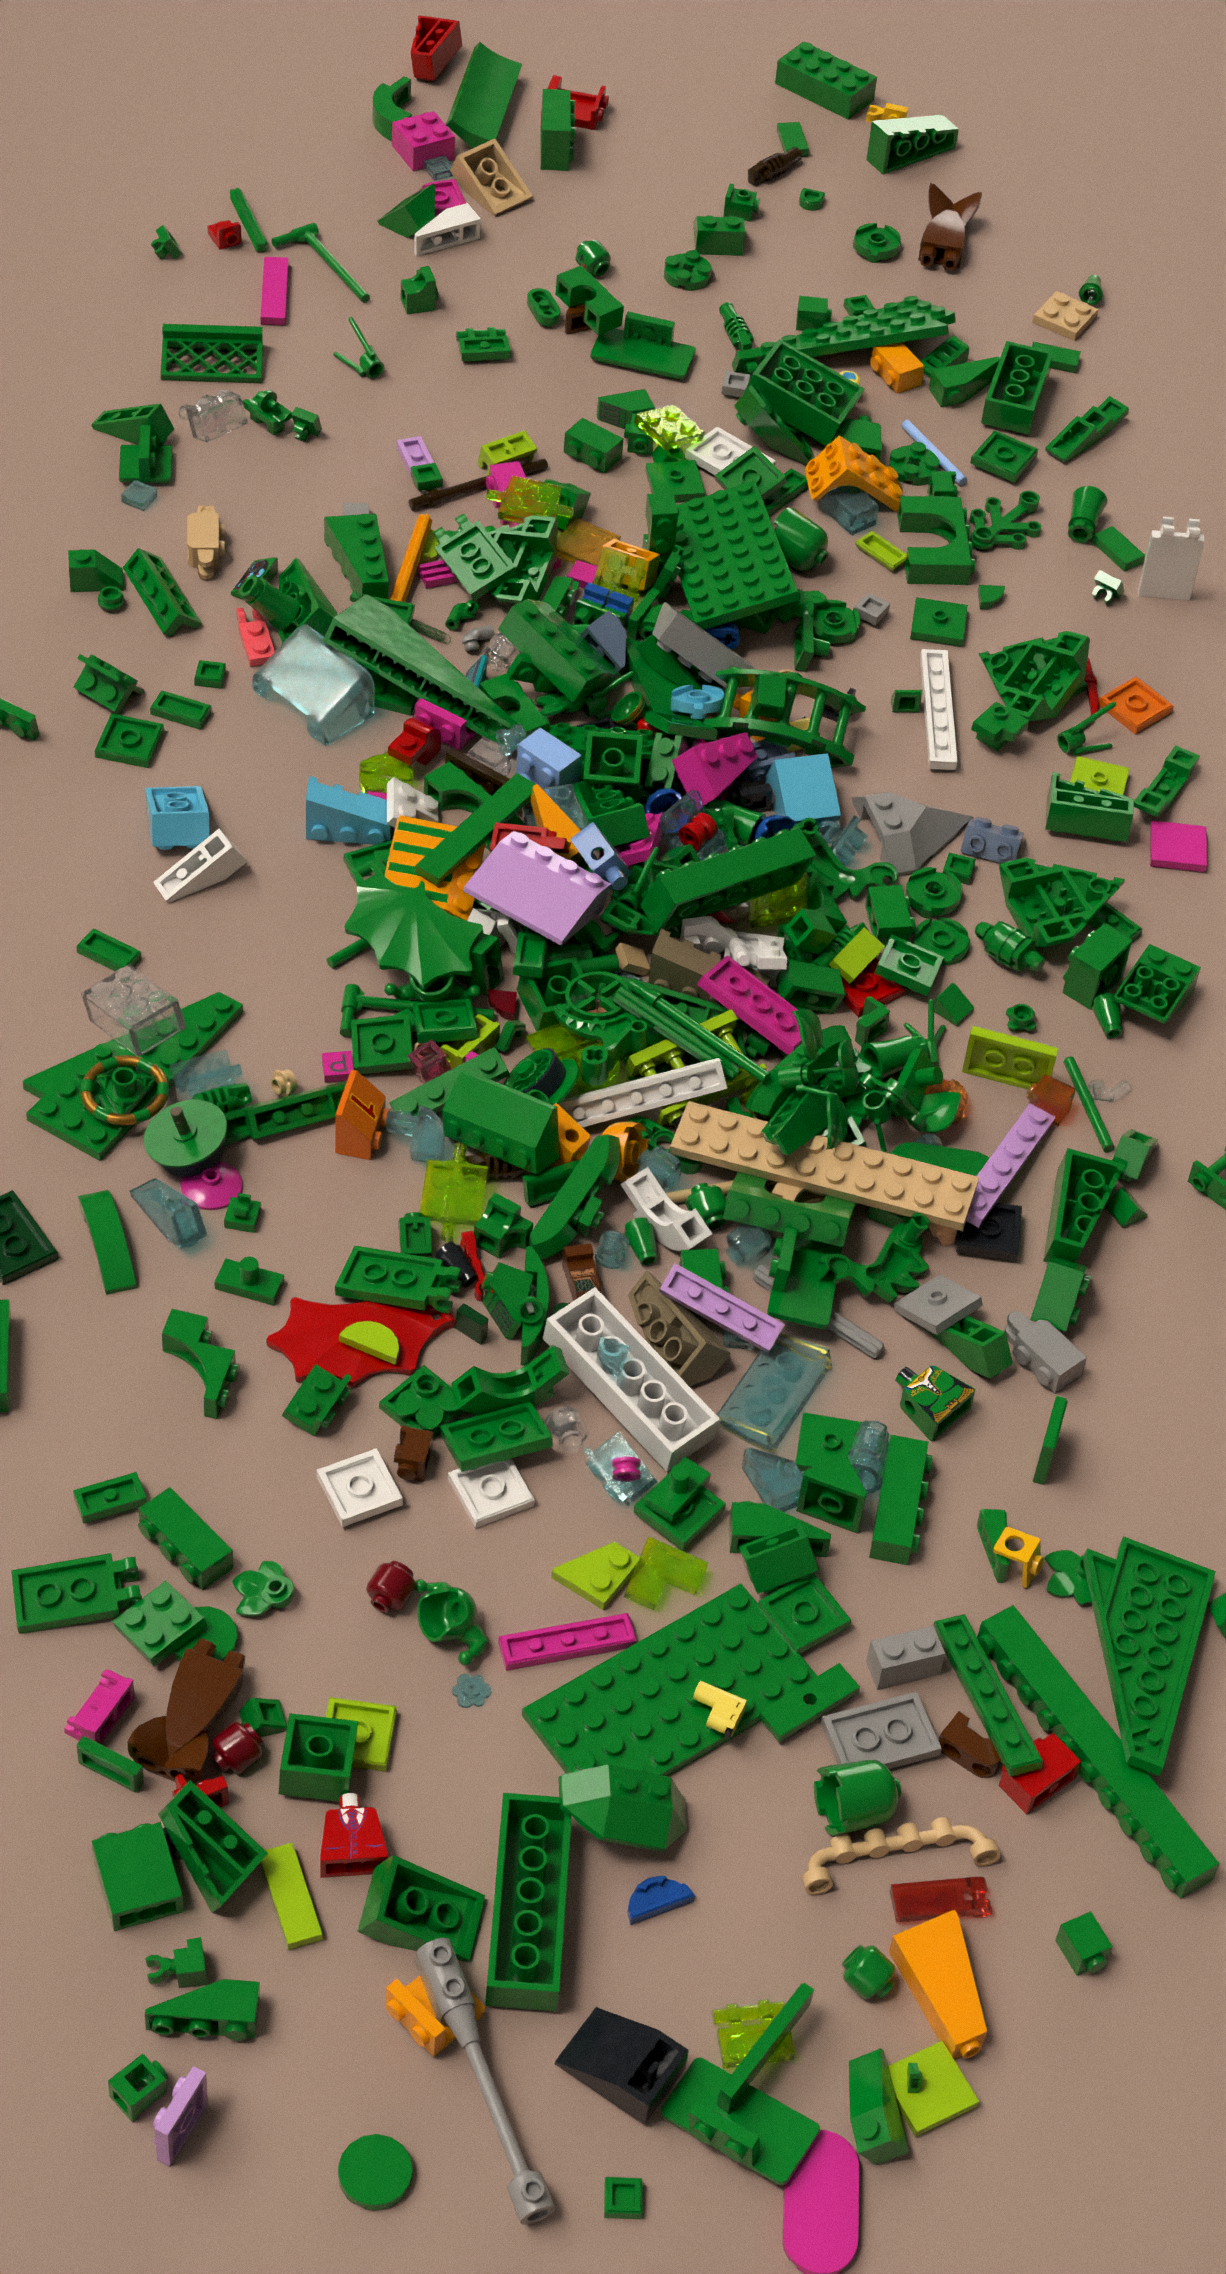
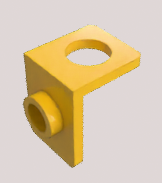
M1006 1527L994 1546V1553L1023 1564L1022 1587L1027 1589L1034 1576L1039 1574L1043 1566L1044 1557L1040 1556L1041 1539L1011 1527ZM1009 1539H1019L1024 1543V1547L1018 1551H1011L1006 1548L1005 1543Z

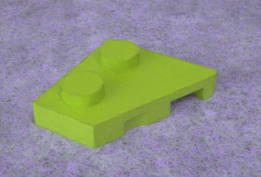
M614 1541L555 1567L552 1570L551 1578L604 1610L640 1567L642 1558Z

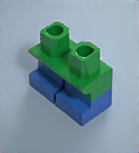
M588 582L582 599L576 601L574 624L589 623L590 625L610 610L614 616L620 619L625 628L628 624V618L633 613L634 598L612 591L610 594L609 589Z

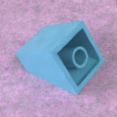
M828 753L774 760L764 779V783H769L773 790L771 803L775 814L789 816L796 824L801 823L805 818H813L816 820L815 825L818 824V830H827L834 827L841 816Z

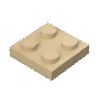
M1056 291L1034 314L1032 323L1075 341L1097 317L1098 309Z

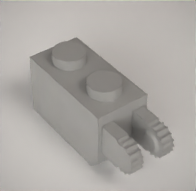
M1013 1311L1008 1314V1323L1005 1326L1004 1332H1006L1009 1342L1014 1345L1012 1354H1014L1020 1364L1025 1365L1036 1376L1042 1385L1047 1386L1055 1394L1082 1376L1087 1357L1049 1321L1038 1320L1033 1323L1021 1312Z

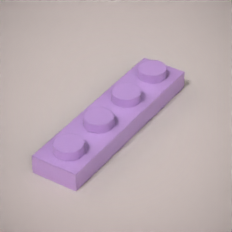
M674 1263L659 1289V1293L766 1353H769L784 1326L780 1321Z

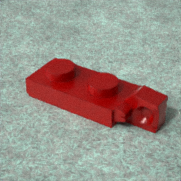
M497 822L494 825L490 845L491 852L503 838L516 831L526 835L537 844L550 848L555 853L569 854L571 842H568L566 838L556 837V831H551L545 827Z

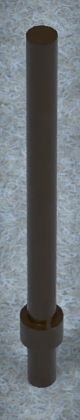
M544 458L521 466L525 475L547 469L548 463ZM486 476L445 489L426 491L425 495L409 499V507L415 509L425 505L434 506L440 504L444 499L486 487Z

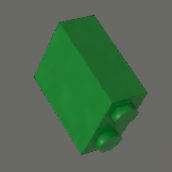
M161 1822L140 1824L132 1830L118 1834L106 1833L98 1839L91 1841L94 1863L114 1931L183 1912L182 1892Z

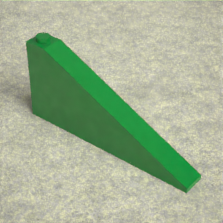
M366 594L333 618L323 638V642L419 699L422 698L467 720L468 728L508 752L512 750L523 728L388 606Z

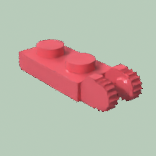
M236 608L239 634L250 667L277 663L274 646L262 615L253 608L252 616L255 621L246 622L244 609Z

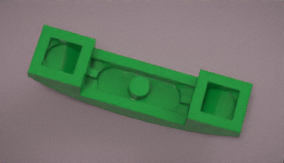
M1175 745L1166 757L1163 768L1149 787L1147 789L1143 788L1134 800V807L1156 817L1161 816L1172 805L1185 786L1199 761L1200 755Z
M109 1190L78 1196L85 1223H87L98 1260L99 1273L106 1295L137 1288L126 1239Z
M526 1246L524 1272L533 1275L531 1285L537 1288L536 1298L542 1303L543 1314L540 1320L535 1323L523 1322L520 1361L522 1366L529 1364L542 1343L549 1304V1286L545 1268L533 1247Z

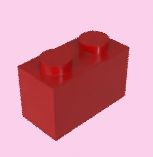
M1054 1733L1043 1740L1037 1738L1033 1741L1043 1760L1042 1769L1010 1777L1005 1766L1003 1765L1001 1768L1003 1772L998 1786L1026 1815L1073 1781L1077 1776L1081 1760Z

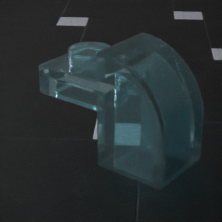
M421 1105L418 1117L406 1110L388 1111L385 1121L387 1132L413 1137L410 1147L411 1160L441 1165L446 1140L443 1124L438 1115L431 1109Z

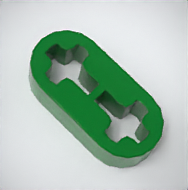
M788 923L779 925L777 927V937L784 938L783 951L789 960L811 963V952L796 948L784 928Z

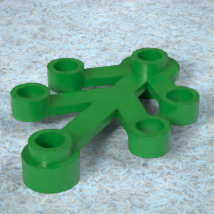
M1023 491L1020 494L1018 505L1003 517H1001L1000 512L1001 501L996 497L987 498L985 510L990 513L992 526H985L986 513L983 510L973 509L969 519L970 523L975 526V530L970 535L972 545L981 550L992 548L994 544H1010L1013 549H1023L1026 543V536L1024 534H998L1000 532H1025L1028 537H1038L1042 527L1039 522H1013L1023 514L1034 513L1038 509L1040 496L1034 491Z
M865 1072L858 1080L861 1083L859 1086L867 1093L872 1090L882 1091V1095L888 1101L908 1114L906 1116L908 1118L907 1122L919 1132L927 1125L925 1122L927 1119L907 1101L906 1096L909 1094V1091L893 1078H890L887 1082H881ZM891 1110V1115L898 1119L900 1115Z

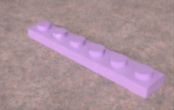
M1029 1103L978 1173L979 1184L966 1220L967 1222L978 1228L981 1226L1051 1128L1056 1118L1055 1116Z

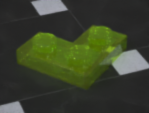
M648 1536L623 1597L654 1610L665 1583L696 1595L709 1562Z

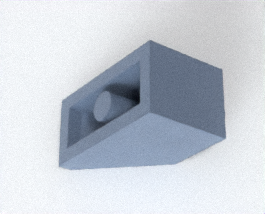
M608 610L590 624L580 635L609 664L620 672L625 666L626 630L620 619Z

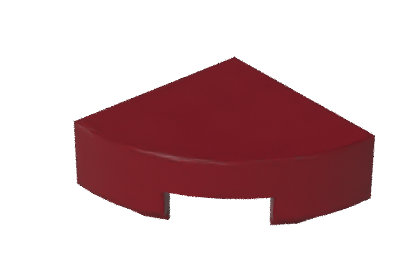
M488 989V1003L490 1007L499 1012L501 1017L514 1020L517 992Z

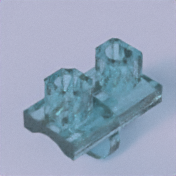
M855 815L843 830L838 821H825L819 828L820 835L827 844L832 843L830 848L844 867L856 854L855 851L844 843L846 842L855 850H858L868 837L867 834L856 827L861 819Z

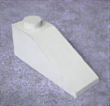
M468 203L447 208L414 234L415 256L480 239V217Z
M218 829L153 883L164 899L170 903L226 880L246 864L247 860L236 845Z

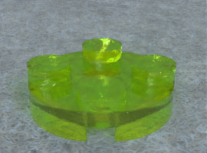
M388 751L360 762L359 786L366 794L368 791L387 793V783L393 777L410 786L413 784L414 770L412 766L389 756ZM388 775L391 776V778L387 779L386 777L381 776Z

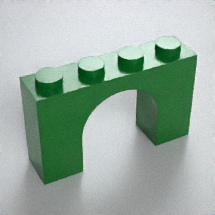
M900 496L897 513L899 532L931 533L941 536L949 542L948 545L942 547H908L904 566L907 584L969 585L970 574L975 573V559H971L973 547L972 542H968L970 527L969 524H965L967 509L962 507L961 497Z
M741 1172L737 1173L728 1192L723 1219L784 1233L785 1227L797 1229L796 1236L840 1247L844 1246L851 1228L856 1206L855 1202L828 1195L825 1196L824 1201L819 1203L794 1202L766 1190L768 1179Z

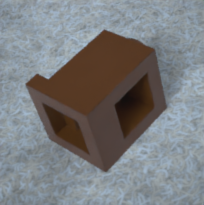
M401 1426L400 1444H397L394 1454V1462L398 1463L397 1475L400 1478L424 1481L432 1453L433 1432Z

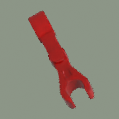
M466 1231L461 1233L460 1245L470 1260L475 1273L478 1275L474 1297L477 1301H481V1290H483L481 1286L484 1280L482 1264L476 1254L475 1235L473 1231Z

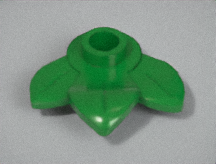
M797 589L800 600L780 606L776 613L777 618L784 624L794 616L800 618L802 615L813 617L815 606L828 602L826 596L815 590L804 592L801 589Z
M559 689L555 693L542 694L534 701L535 704L544 706L540 713L545 716L557 714L563 710L565 712H573L584 706V698L572 703Z
M429 1372L420 1373L413 1379L410 1389L399 1394L395 1407L399 1418L415 1416V1420L420 1427L429 1431H433L441 1425L444 1412L459 1411L454 1391L442 1387L438 1377Z
M1059 1550L1045 1556V1561L1055 1571L1047 1584L1046 1590L1048 1593L1059 1598L1074 1595L1075 1600L1080 1605L1092 1602L1084 1571V1555L1080 1557L1070 1550Z
M263 1561L258 1571H244L232 1581L235 1589L244 1596L236 1609V1613L241 1616H259L267 1612L271 1607H286L294 1597L295 1588L292 1581L285 1577L283 1567L274 1561Z

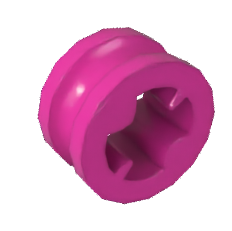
M629 1456L613 1459L612 1467L616 1468V1470L612 1472V1478L623 1482L639 1480L641 1478V1471L638 1468L641 1466V1460Z

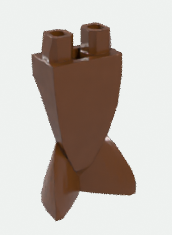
M930 183L928 203L932 220L927 225L921 240L918 257L921 265L930 267L933 264L943 265L942 267L945 270L950 271L960 268L965 240L964 226L977 212L981 202V192L972 194L953 204L942 190L935 184Z
M203 1638L196 1643L193 1649L187 1648L172 1684L167 1715L153 1718L139 1725L132 1732L127 1741L130 1757L136 1763L142 1765L144 1769L175 1782V1776L182 1774L187 1783L190 1780L194 1784L197 1783L207 1759L209 1740L206 1731L235 1700L242 1687L245 1656L243 1654L229 1651L224 1662L213 1658L216 1653V1645Z

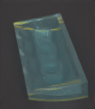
M779 1333L769 1353L762 1350L759 1352L717 1413V1416L720 1418L718 1425L736 1437L758 1448L774 1453L831 1368L830 1348Z

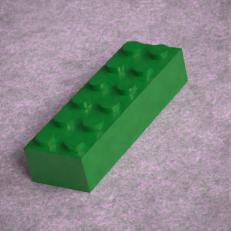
M800 827L790 831L783 829L773 837L767 839L760 837L743 847L742 845H736L726 853L720 855L713 853L696 863L695 861H689L673 871L671 869L663 870L656 876L654 884L647 890V895L640 905L656 933H659L661 928L667 930L681 925L683 919L704 917L796 885L816 857V854Z
M503 1792L485 2006L557 2011L572 1819L571 1814L567 1815L560 1809L559 1797Z

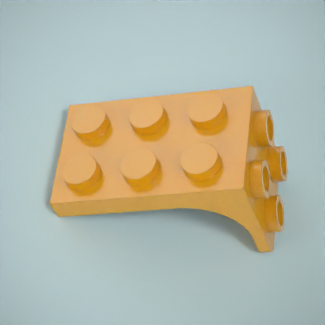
M840 435L833 442L829 443L814 459H811L805 467L810 496L814 501H818L834 488L855 486L898 512L899 500L903 492L899 486L898 474L895 469L880 463L874 455H868L856 443H850Z

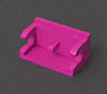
M105 1669L101 1674L102 1678L99 1681V1685L76 1716H70L67 1720L68 1724L64 1728L65 1734L79 1741L85 1736L102 1744L135 1698L134 1682L128 1677L126 1679L111 1670Z

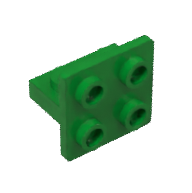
M140 425L139 445L120 446L119 481L129 483L171 482L172 446L156 445V436H151V425Z
M79 654L77 659L86 663L73 688L120 714L132 691L142 695L144 690L136 686L138 680L92 654L89 658Z

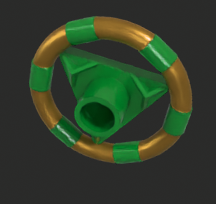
M130 1055L113 1056L100 1061L86 1073L81 1083L80 1095L84 1106L94 1117L110 1124L133 1125L151 1119L164 1107L169 1096V1083L164 1072L155 1063L143 1057ZM123 1066L136 1067L152 1076H136L132 1069ZM118 1068L113 1072L112 1075L102 1074L112 1069ZM96 1079L116 1113L110 1112L94 1101L92 1093ZM157 1082V1094L153 1103L147 1108L129 1114Z

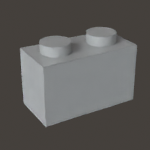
M934 1626L872 1640L866 1663L876 1688L879 1690L940 1675L945 1652Z

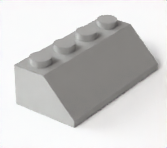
M664 602L652 633L659 640L656 644L667 653H670L671 650L679 654L677 660L688 668H691L692 665L700 669L698 675L709 683L715 680L721 684L719 688L724 691V694L727 684L715 676L716 671L726 670L732 666L741 669H755L737 653ZM738 687L736 695L738 693L746 694L751 687Z

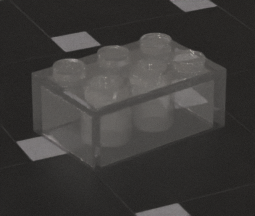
M130 964L118 969L112 975L93 984L81 993L89 1020L137 1057L186 1028L179 1001Z

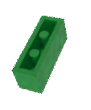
M171 1487L139 1508L140 1523L138 1527L140 1532L146 1539H152L159 1546L160 1552L168 1561L173 1560L180 1567L182 1575L188 1582H194L201 1590H204L233 1569V1550Z

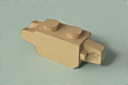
M198 506L197 513H191L187 516L188 565L198 568L200 579L205 580L212 579L214 568H219V557H225L224 541H219V539H225L224 524L219 523V513H215L214 506Z

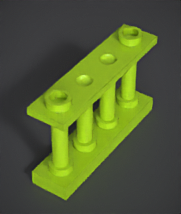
M732 1009L700 1023V1025L742 1053L732 1036L737 1022V1017ZM665 1039L630 1055L626 1064V1070L632 1078L638 1074L645 1077L657 1074L655 1071L656 1066L664 1062L671 1064L673 1069L682 1068L685 1065L681 1057L687 1051L671 1040ZM764 1063L759 1065L764 1070H766L767 1067ZM741 1068V1074H738L733 1081L725 1079L727 1089L683 1100L676 1104L672 1103L662 1106L664 1109L660 1111L657 1123L661 1126L668 1123L675 1125L678 1117L685 1111L688 1101L708 1105L745 1087L752 1089L756 1087L759 1080Z

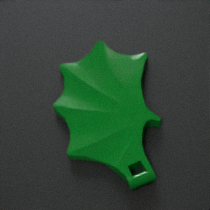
M372 860L350 871V875L357 885V904L344 925L346 934L360 937L369 943L376 954L379 969L405 971L416 980L422 990L428 988L439 977L453 974L472 976L473 967L470 962V951L476 939L483 934V926L481 924L450 915L434 904L426 895L425 882L420 881L418 887L414 889L405 888L391 882L381 873ZM370 873L373 875L365 880L362 878Z

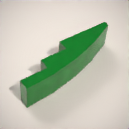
M1109 396L1098 408L1093 405L1082 417L1077 415L1045 447V451L1064 463L1071 460L1109 433L1129 414V407Z

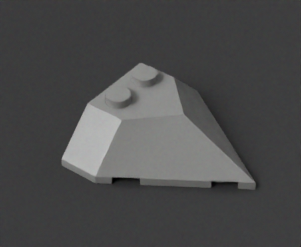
M892 792L852 797V803L860 819H871L882 841L881 862L892 864L897 870L898 877L911 875L913 872L921 869L922 864L929 857L932 859L957 836L958 831L964 825L967 826L969 821L974 818L973 816L917 803Z

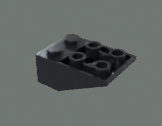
M595 2007L555 2060L554 2064L645 2125L686 2069L689 2050L658 2029Z

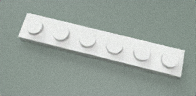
M921 649L920 665L929 769L956 770L957 751L948 650Z
M715 1058L563 1099L558 1105L581 1127H586L727 1089L720 1059Z

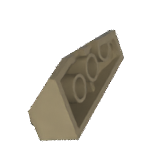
M646 1271L628 1294L637 1324L642 1326L645 1340L688 1386L712 1378L731 1353L717 1336L689 1309L659 1293L662 1283L650 1272Z

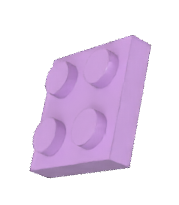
M194 2066L187 2077L181 2076L172 2092L173 2100L167 2109L164 2107L160 2109L153 2122L157 2160L169 2167L208 2105L206 2072Z

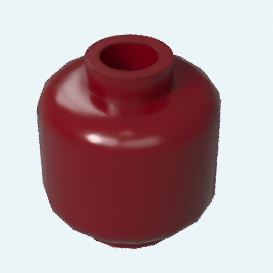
M398 1561L379 1565L366 1587V1591L371 1598V1605L381 1612L403 1609L416 1587L412 1570Z
M233 1722L213 1739L212 1745L216 1753L211 1757L224 1772L230 1768L234 1773L241 1774L262 1757L263 1751L261 1746L264 1742L248 1722L244 1725L239 1722Z

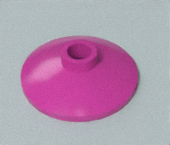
M219 1161L213 1168L205 1169L200 1175L182 1177L181 1192L186 1201L203 1210L223 1209L229 1205L231 1197L238 1198V1193L242 1191V1179L239 1172L233 1166Z

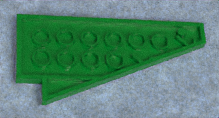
M908 296L902 302L886 303L883 308L868 309L861 315L846 316L842 321L827 322L821 328L805 329L802 331V334L796 336L787 335L781 339L806 355L815 357L947 335L948 325L956 323L955 313L946 310L945 307L933 305L930 301L920 300L917 296ZM776 342L761 344L762 359L760 362L763 361Z
M217 992L26 1078L23 1081V1089L40 1098L26 1113L27 1121L100 1161L135 1124L115 1125L106 1123L94 1117L86 1109L80 1095L81 1083L86 1073L100 1061L113 1056L130 1055L143 1057L155 1063L164 1072L170 1089L243 1013V1004L221 992ZM123 1066L132 1069L136 1076H152L136 1067ZM118 1068L112 1069L102 1074L112 1075L113 1072ZM96 1079L92 1093L94 1101L99 1106L112 1113H116ZM157 1082L129 1114L147 1108L153 1103L157 1094Z
M1123 1536L1115 1559L1087 1548L1083 1557V1565L1126 1763L1160 1776L1166 1760L1216 1571Z

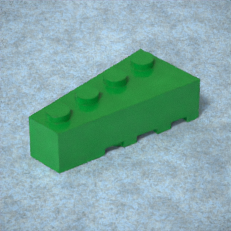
M583 781L571 784L577 813L584 828L594 822L614 847L650 837L642 804H634V800L631 797L623 798L622 792L613 790L610 784ZM602 848L595 849V851H603Z

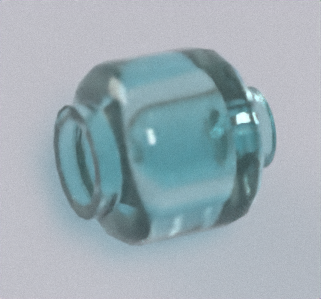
M657 1146L651 1151L646 1148L636 1162L640 1165L638 1173L648 1167L663 1190L665 1188L670 1190L683 1173L680 1169V1159L662 1146Z
M742 1223L727 1235L726 1242L728 1248L725 1251L733 1263L738 1264L741 1262L745 1266H753L770 1252L772 1238L766 1229Z

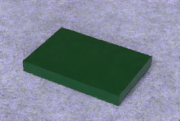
M13 1190L0 1196V1282L5 1285L59 1259L57 1250Z

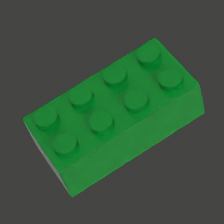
M803 41L777 61L775 84L847 120L874 101L876 76L850 64L848 61L839 59L831 53L813 46L811 43Z
M1006 341L985 399L981 423L1029 435L1050 375L1054 352Z

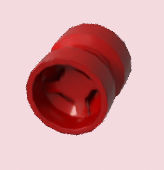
M702 812L698 813L692 818L691 823H686L680 828L679 838L683 845L691 844L694 850L697 851L704 846L705 840H711L718 833L717 824L710 815Z

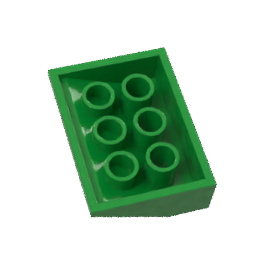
M778 339L754 371L746 387L747 389L751 385L757 386L783 421L826 446L834 440L845 419L848 418L865 388L781 339Z
M526 599L512 606L498 628L572 703L621 677V674L547 602Z

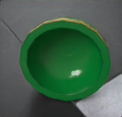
M630 692L618 701L611 713V718L614 722L623 726L630 725L632 728H637V722L645 718L646 702L641 692Z

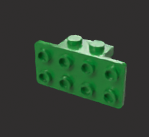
M628 311L625 316L624 330L613 329L598 335L590 357L602 363L637 369L673 379H684L694 358L696 348L673 342L674 321Z
M557 723L549 727V734L582 755L580 780H583L588 731L643 736L641 759L651 758L655 740L653 731L639 729L637 731L626 730L622 727L604 729L598 728L595 725L576 727L567 723Z
M785 1227L781 1238H776L772 1256H776L777 1259L772 1258L768 1277L773 1278L767 1314L780 1320L826 1329L830 1321L836 1284L832 1283L835 1279V1274L829 1270L824 1278L819 1281L817 1272L821 1264H818V1261L826 1254H841L842 1247L796 1236L797 1229Z
M704 2058L694 2059L661 2107L662 2117L690 2133L699 2141L709 2144L732 2160L742 2163L778 2185L787 2184L820 2133L819 2124L751 2085L748 2086L729 2113L725 2112L717 2106L721 2087L731 2074Z

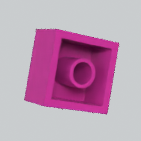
M434 111L392 122V147L412 171L454 160L455 135Z

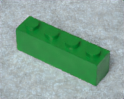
M890 1435L869 1558L908 1565L910 1553L917 1554L920 1535L914 1534L915 1526L921 1527L924 1508L918 1507L919 1500L925 1501L928 1481H923V1474L930 1473L933 1455L927 1454L928 1441Z

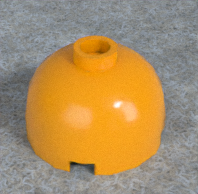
M614 1123L608 1126L601 1134V1136L608 1134L619 1137L620 1162L614 1180L625 1182L635 1175L637 1169L642 1171L645 1168L648 1156V1139L642 1138L641 1130L646 1131L641 1123Z

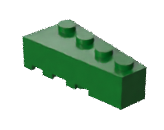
M943 115L875 120L871 123L866 160L881 174H886L955 149L959 129Z
M360 514L324 517V542L327 547L330 546L332 556L335 561L339 562L344 577H347L350 581L352 591H355L359 599L363 597V594L389 599V579L377 515Z
M1067 1148L1057 1169L1043 1258L1044 1262L1048 1263L1052 1256H1056L1076 1263L1125 1164Z

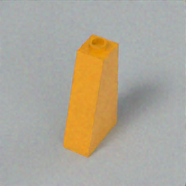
M954 1909L894 1935L889 1948V1954L939 2041L944 2042L953 2059L961 2056L966 2059L976 2055L982 2049L987 2028L959 1917Z

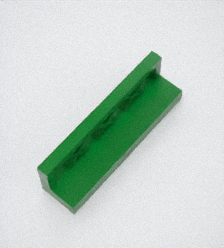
M137 548L123 566V569L162 633L171 637L182 623L198 629L202 622L162 558Z

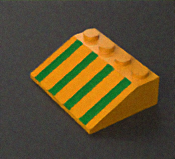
M400 815L397 818L384 876L391 882L409 889L418 887L420 881L425 882L426 895L434 904L448 914L467 921L472 912L474 897L463 892V889L482 864L486 842L437 886L416 873L415 866L458 826Z

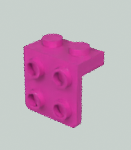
M422 698L415 704V718L439 729L441 741L458 750H461L476 734L475 731L467 727V720Z

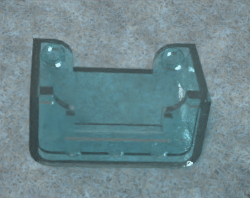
M302 625L292 632L253 675L252 687L257 695L264 698L271 697L276 691L307 715V731L309 735L327 746L374 716V681L364 667L349 656L323 642L324 637L308 625Z

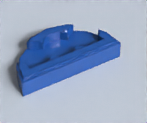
M667 1876L648 1878L636 1886L634 1893L630 1897L627 1911L630 1925L694 1902L695 1894L685 1883L680 1884L675 1880L667 1879Z

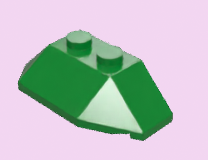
M609 1764L561 1774L558 1777L560 1809L567 1815L571 1814L582 1827L601 1841L663 1852L687 1831L685 1798L671 1777Z

